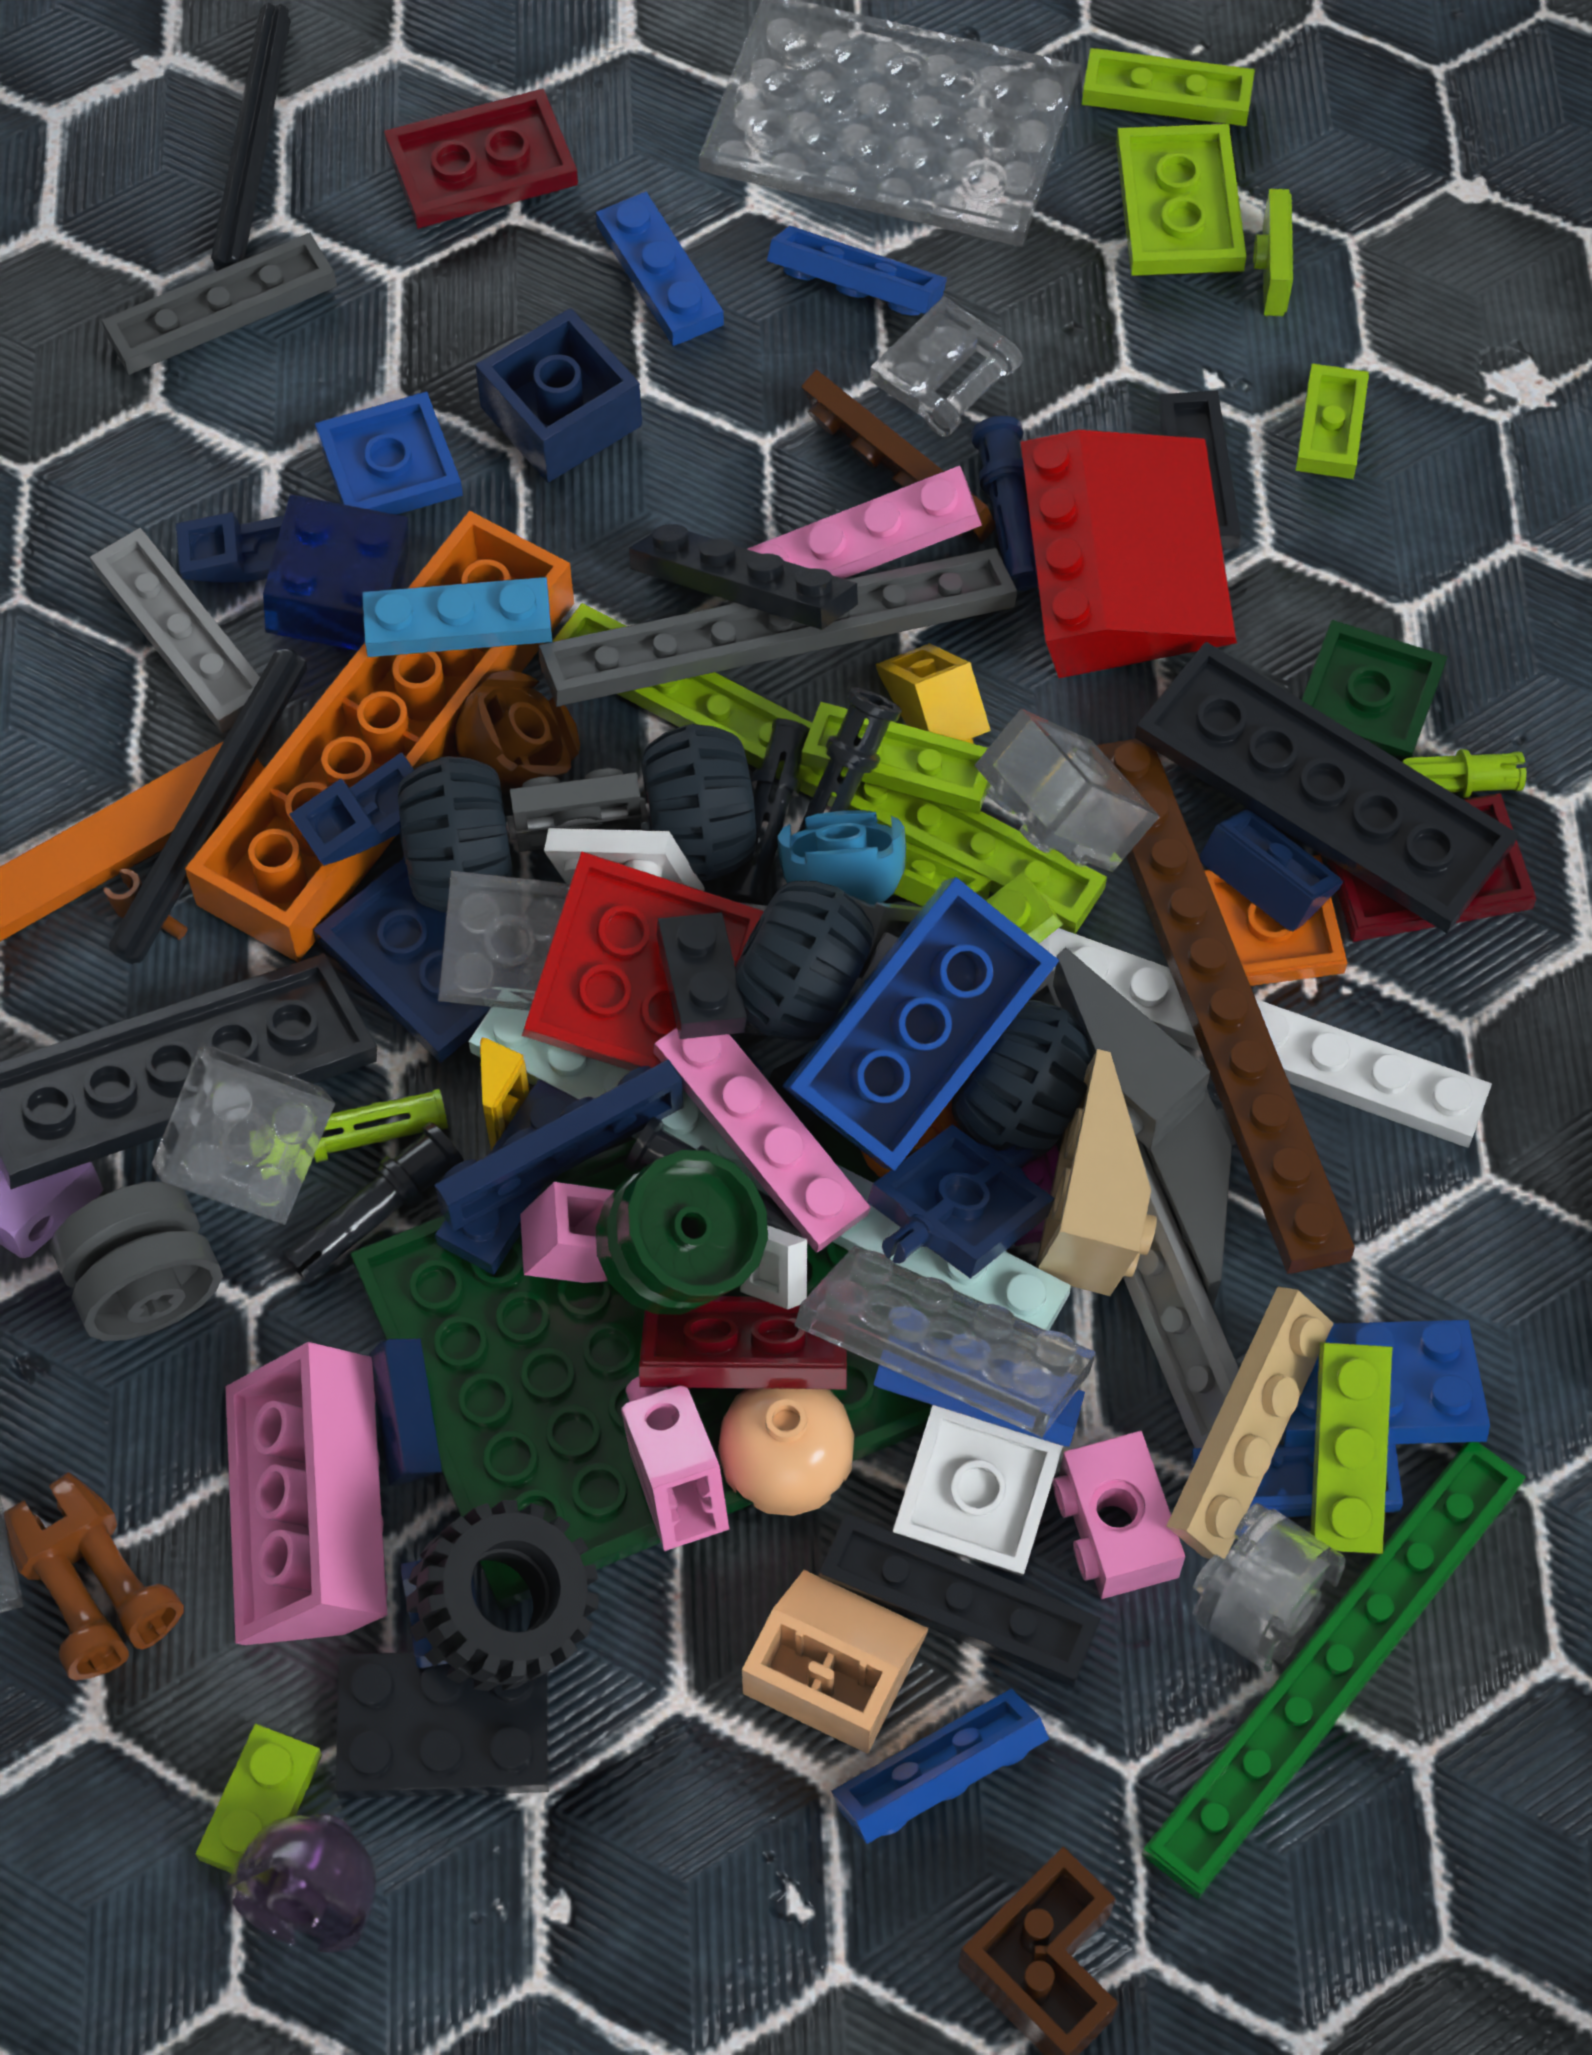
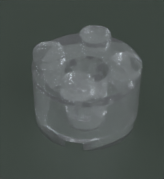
M1255 1503L1238 1524L1234 1534L1238 1541L1225 1559L1215 1554L1197 1576L1193 1589L1200 1593L1201 1596L1193 1609V1615L1196 1616V1623L1268 1673L1272 1671L1273 1659L1279 1664L1283 1663L1313 1627L1326 1606L1319 1601L1322 1594L1320 1588L1324 1580L1335 1587L1337 1586L1344 1571L1346 1559L1342 1554L1277 1510H1268L1261 1504Z

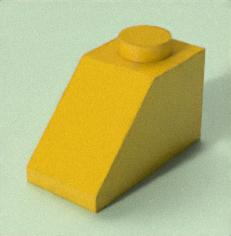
M929 643L876 664L878 674L893 702L901 708V716L907 726L974 744V737L991 731L970 662Z

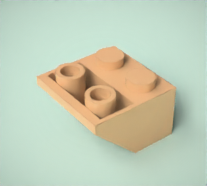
M803 1570L771 1611L742 1668L743 1694L868 1754L928 1633V1628Z

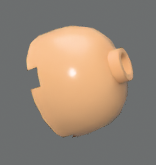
M746 1388L734 1398L722 1420L718 1448L719 1460L728 1485L735 1493L737 1489L744 1498L752 1501L755 1508L767 1514L795 1516L819 1509L831 1499V1494L840 1488L843 1480L846 1481L852 1470L854 1433L844 1405L829 1389Z

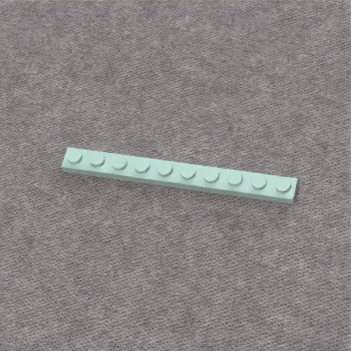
M503 991L469 1040L471 1053L480 1058V1040L482 1037L522 1054L525 1060L528 1083L535 1085L538 1079L577 1099L584 1097H593L595 1099L617 1087L620 1080L631 1072L521 1036L531 1006ZM683 1090L684 1108L661 1120L663 1122L662 1129L695 1149L703 1145L710 1149L712 1153L734 1162L754 1182L757 1189L769 1195ZM643 1130L632 1135L631 1137L638 1139L639 1135ZM836 1164L867 1201L873 1183ZM872 1206L867 1217L833 1241L841 1247L1036 1349H1039L1070 1294L1071 1285L1006 1251L971 1279L926 1246H921L908 1256L903 1263H893L894 1255L890 1259L885 1256L882 1242L901 1227Z

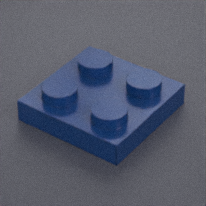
M427 392L315 423L317 437L350 528L463 496L460 477Z

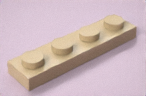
M1277 1287L1166 1527L1204 1558L1220 1562L1225 1561L1318 1359L1320 1342H1326L1334 1324L1299 1290Z

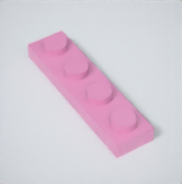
M957 466L750 547L748 550L761 554H776L784 561L810 569H824L833 576L845 579L982 526L966 477L961 466Z
M675 1028L655 1042L653 1053L661 1062L670 1060L682 1079L683 1090L803 1238L807 1239L808 1244L816 1253L868 1216L871 1206L730 1034L679 1039L678 1030Z

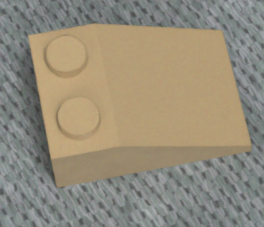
M1097 1049L1085 1073L1084 1082L1087 1084L1088 1089L1079 1108L1076 1109L1071 1122L1063 1132L1050 1194L1055 1200L1049 1216L1045 1219L1035 1267L1068 1283L1072 1287L1111 1296L1123 1276L1133 1277L1140 1254H1148L1156 1229L1157 1217L1147 1214L1151 1187L1111 1052Z

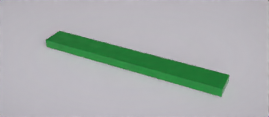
M1466 1442L1383 1546V1554H1377L1151 1838L1141 1855L1198 1900L1519 1490L1526 1477L1479 1442Z

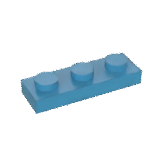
M547 577L363 592L365 645L368 657L552 642Z

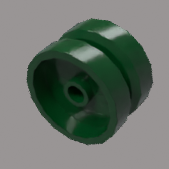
M679 1150L655 1160L643 1168L641 1172L623 1181L604 1201L595 1227L597 1257L608 1282L630 1304L653 1314L682 1315L741 1286L760 1265L768 1241L767 1212L754 1182L734 1162L710 1151Z

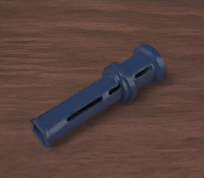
M994 416L977 423L971 430L972 444L979 450L982 462V470L979 472L978 479L982 490L990 496L992 501L994 521L1003 563L1016 590L1027 591L1038 587V578L1020 447L1024 431L1020 420L1010 416Z

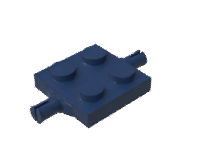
M953 1124L901 1162L895 1171L890 1170L872 1184L867 1203L901 1227L882 1242L885 1256L890 1259L894 1255L892 1262L900 1264L921 1246H926L971 1279L1049 1216L1055 1198L1029 1180L1022 1170L1025 1165L1037 1158V1156L1031 1154L1033 1149L1022 1147L1017 1151L1015 1149L1018 1145H1013L1007 1149L997 1151L994 1148L976 1142Z

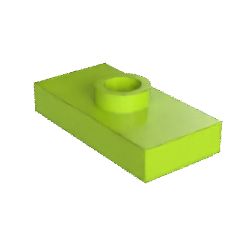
M1269 189L1263 220V234L1255 235L1253 268L1263 269L1264 316H1284V312H1287L1293 283L1292 194H1289V189Z

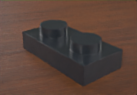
M722 912L658 918L656 936L679 1039L745 1033L747 1015L741 990L735 978L736 969Z

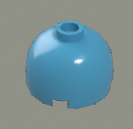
M851 810L815 814L805 817L806 830L799 831L791 836V825L789 824L782 828L777 837L779 860L786 883L792 881H818L836 886L849 896L875 905L876 902L883 903L895 892L905 870V828L901 821L891 816L892 827L877 824V814L873 811Z

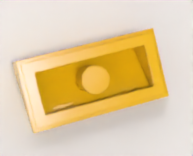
M482 1037L480 1040L482 1104L490 1148L492 1150L530 1092L523 1055Z

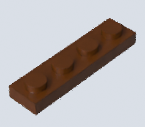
M817 369L801 386L812 405L807 411L811 418L829 434L834 435L840 429L853 441L849 444L850 448L870 467L875 469L882 463L895 475L891 480L898 489L944 472ZM971 493L982 526L966 532L982 544L995 530V521L987 505Z

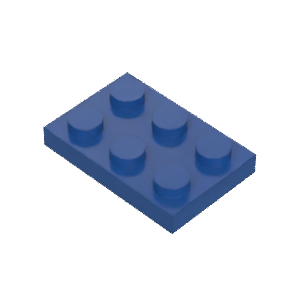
M1469 1320L1333 1324L1325 1343L1392 1347L1388 1444L1487 1442L1490 1421ZM1319 1356L1301 1393L1298 1405L1292 1413L1282 1435L1284 1447L1315 1446Z

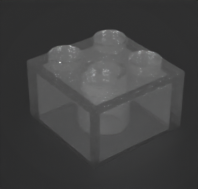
M1022 708L974 765L991 784L986 790L987 794L1001 808L1011 814H1016L1024 824L1020 828V832L1033 846L1044 853H1050L1052 849H1056L1079 867H1084L1090 863L1113 872L1160 817L1092 740Z
M201 1043L152 1165L162 1182L286 1225L335 1102L320 1086Z

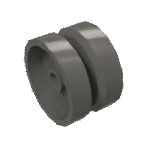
M144 1182L119 1188L92 1200L71 1214L55 1231L50 1244V1250L66 1285L74 1288L72 1300L89 1336L102 1341H119L152 1334L179 1322L200 1308L217 1291L223 1274L207 1238L198 1234L200 1224L184 1188L171 1182Z

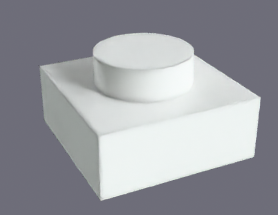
M767 1225L768 1241L760 1265L740 1286V1292L785 1309L807 1302V1239Z

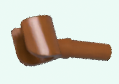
M121 869L119 871L125 885L130 889L128 892L115 894L107 887L104 888V892L113 910L122 918L126 915L143 885L138 874L130 869ZM168 915L162 926L163 930L178 940H181L188 930L185 925Z

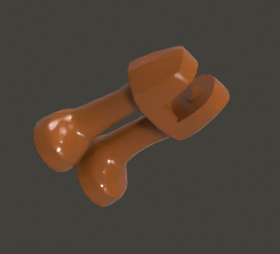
M68 1472L48 1485L57 1499V1507L64 1518L46 1528L40 1518L33 1514L25 1500L3 1513L11 1554L19 1573L28 1580L41 1579L67 1623L70 1635L62 1642L59 1657L68 1677L77 1681L91 1679L118 1668L127 1661L129 1652L117 1631L108 1622L93 1600L72 1564L82 1558L86 1560L117 1612L124 1631L137 1649L144 1650L161 1640L184 1613V1605L178 1595L167 1585L154 1584L145 1587L122 1557L111 1537L117 1527L115 1513L99 1495L76 1476Z

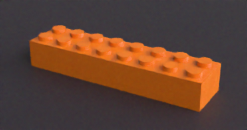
M470 510L408 587L419 588L547 577L552 632L574 605L571 565L569 562ZM364 643L185 868L196 905L288 958L300 962L316 941L313 929L343 906L396 835L361 853L324 866L289 814L341 778L349 788L401 752L414 769L421 764L440 757H457L454 731L459 711L467 697L492 673L506 670L522 673L538 652L539 645L544 643L377 657L367 656Z

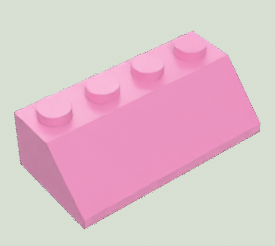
M307 1342L225 1386L236 1644L254 1645L340 1636L387 1616V1583L385 1580L383 1549L384 1522L381 1514L380 1456L377 1448L376 1397L372 1357Z

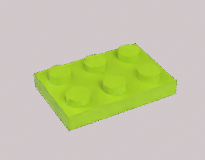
M1229 124L1118 128L1116 149L1131 276L1244 271L1247 256Z

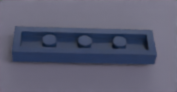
M669 1059L653 1068L650 1066L636 1068L625 1075L618 1083V1086L595 1099L593 1097H584L576 1100L563 1110L558 1119L537 1130L535 1128H526L513 1134L504 1142L502 1149L479 1161L469 1159L455 1165L445 1174L442 1181L435 1184L440 1210L452 1231L454 1232L638 1133L645 1128L652 1117L662 1120L684 1108L681 1077Z

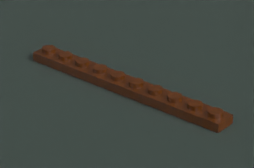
M1137 739L1092 746L1089 762L1202 1055L1210 1070L1211 1078L1287 1274L1350 1262L1355 1246L1159 756L1155 750Z

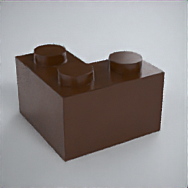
M1063 1846L961 1948L958 1968L1043 2055H1079L1114 2017L1119 2003L1072 1955L1109 1919L1116 1898Z

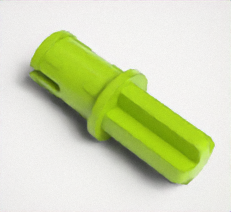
M1460 749L1455 756L1413 757L1402 761L1451 793L1457 792L1460 798H1468L1472 792L1522 791L1526 783V768H1516L1517 765L1525 763L1523 753L1520 751L1505 754L1471 755L1467 749Z

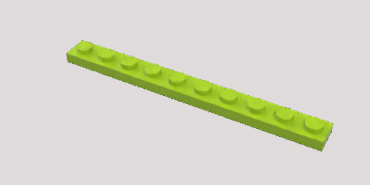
M581 603L552 642L626 627V625ZM716 672L617 693V695L678 727L690 724L708 725L731 732L742 742L747 763L758 769L762 767L774 719L793 720L806 725L808 728L812 726L810 721ZM783 761L779 763L775 776L778 780H780L784 767ZM801 762L797 779L802 784L800 791L813 797L824 771L802 765ZM862 781L848 811L866 810L876 812L877 824L892 827L891 816L898 818L905 828L906 842L992 879L990 891L994 894L1023 872L1032 881L1063 923L1059 928L1074 934L1077 933L1105 890L1107 880L1105 875L980 811V814H976ZM832 792L827 805L832 807L837 796L835 792Z

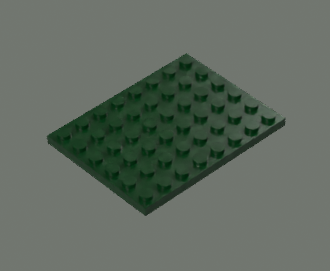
M824 1122L809 1130L836 1164L872 1183L880 1179L867 1165L860 1149L828 1123ZM637 1139L589 1158L560 1174L555 1182L616 1190L623 1181L642 1171L638 1168L631 1172L624 1168L625 1160ZM444 1216L351 1252L353 1264L385 1340L421 1339L442 1468L441 1473L460 1516L463 1517L473 1508L486 1503L492 1509L502 1500H517L518 1511H522L531 1503L545 1507L543 1516L545 1521L551 1522L557 1516H560L570 1524L564 1533L572 1543L580 1537L583 1539L589 1550L583 1553L580 1558L584 1566L595 1564L596 1570L661 1543L630 1455L621 1408L629 1402L626 1394L627 1385L639 1376L644 1309L630 1304L608 1281L582 1283L524 1275L521 1234L495 1274L492 1275L437 1245L435 1234L445 1221ZM834 1242L828 1244L818 1253L810 1245L808 1246L807 1297L846 1299V1389L829 1390L844 1405L854 1433L853 1462L924 1432L931 1412L932 1404L873 1385L891 1331L939 1346H955L963 1349L970 1356L980 1359L981 1357L956 1307L951 1303ZM740 1286L731 1290L730 1292L721 1295L753 1297L751 1295L740 1292ZM688 1388L720 1465L727 1514L753 1504L752 1501L744 1498L737 1489L735 1493L726 1482L718 1451L722 1420L734 1398L746 1388ZM479 1561L499 1610L532 1597L525 1580L513 1568L497 1561Z

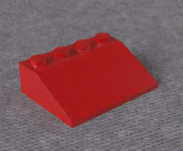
M1078 429L1020 442L1045 641L1058 678L1196 652L1205 642L1214 647L1237 644L1207 445L1204 438Z

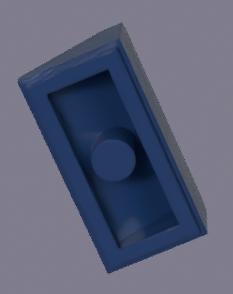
M1247 808L1215 826L1199 858L1201 863L1292 932L1303 926L1343 883L1338 875L1262 817Z
M388 1339L382 1341L368 1355L372 1357L374 1392L389 1486H397L442 1472L421 1339Z

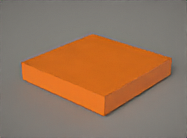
M1313 855L1315 859L1322 863L1321 855ZM1210 869L1204 870L1250 986L1345 974L1348 963L1331 897L1303 926L1292 932L1279 924Z

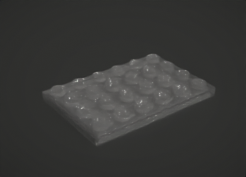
M761 0L699 154V171L1023 247L1080 80L1081 65L800 0Z

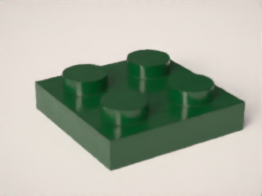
M1331 620L1302 701L1402 762L1406 758L1413 757L1448 656Z

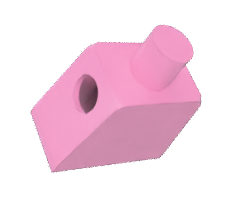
M639 1376L636 1377L626 1387L629 1402L621 1408L630 1455L664 1551L729 1530L720 1465L689 1389L680 1385L670 1389L668 1387H639Z

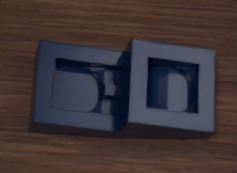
M234 512L176 523L179 569L183 579L203 582H247L308 574L304 526L298 513L239 524Z
M401 752L350 788L342 778L289 815L324 866L346 859L400 833L398 787L401 780L413 772L414 768Z

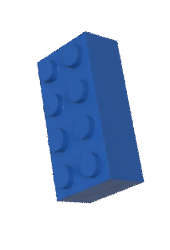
M957 877L945 880L785 1081L782 1088L881 1167L895 1171L1060 960Z

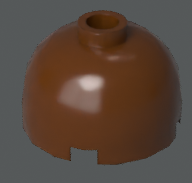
M512 670L492 673L467 697L459 711L454 731L458 756L471 758L492 767L499 776L502 795L511 797L510 789L522 788L523 783L530 779L538 777H555L560 779L572 767L571 761L579 754L581 745L576 723L566 705L556 707L553 697L548 701L542 693L534 689L540 681L528 674Z

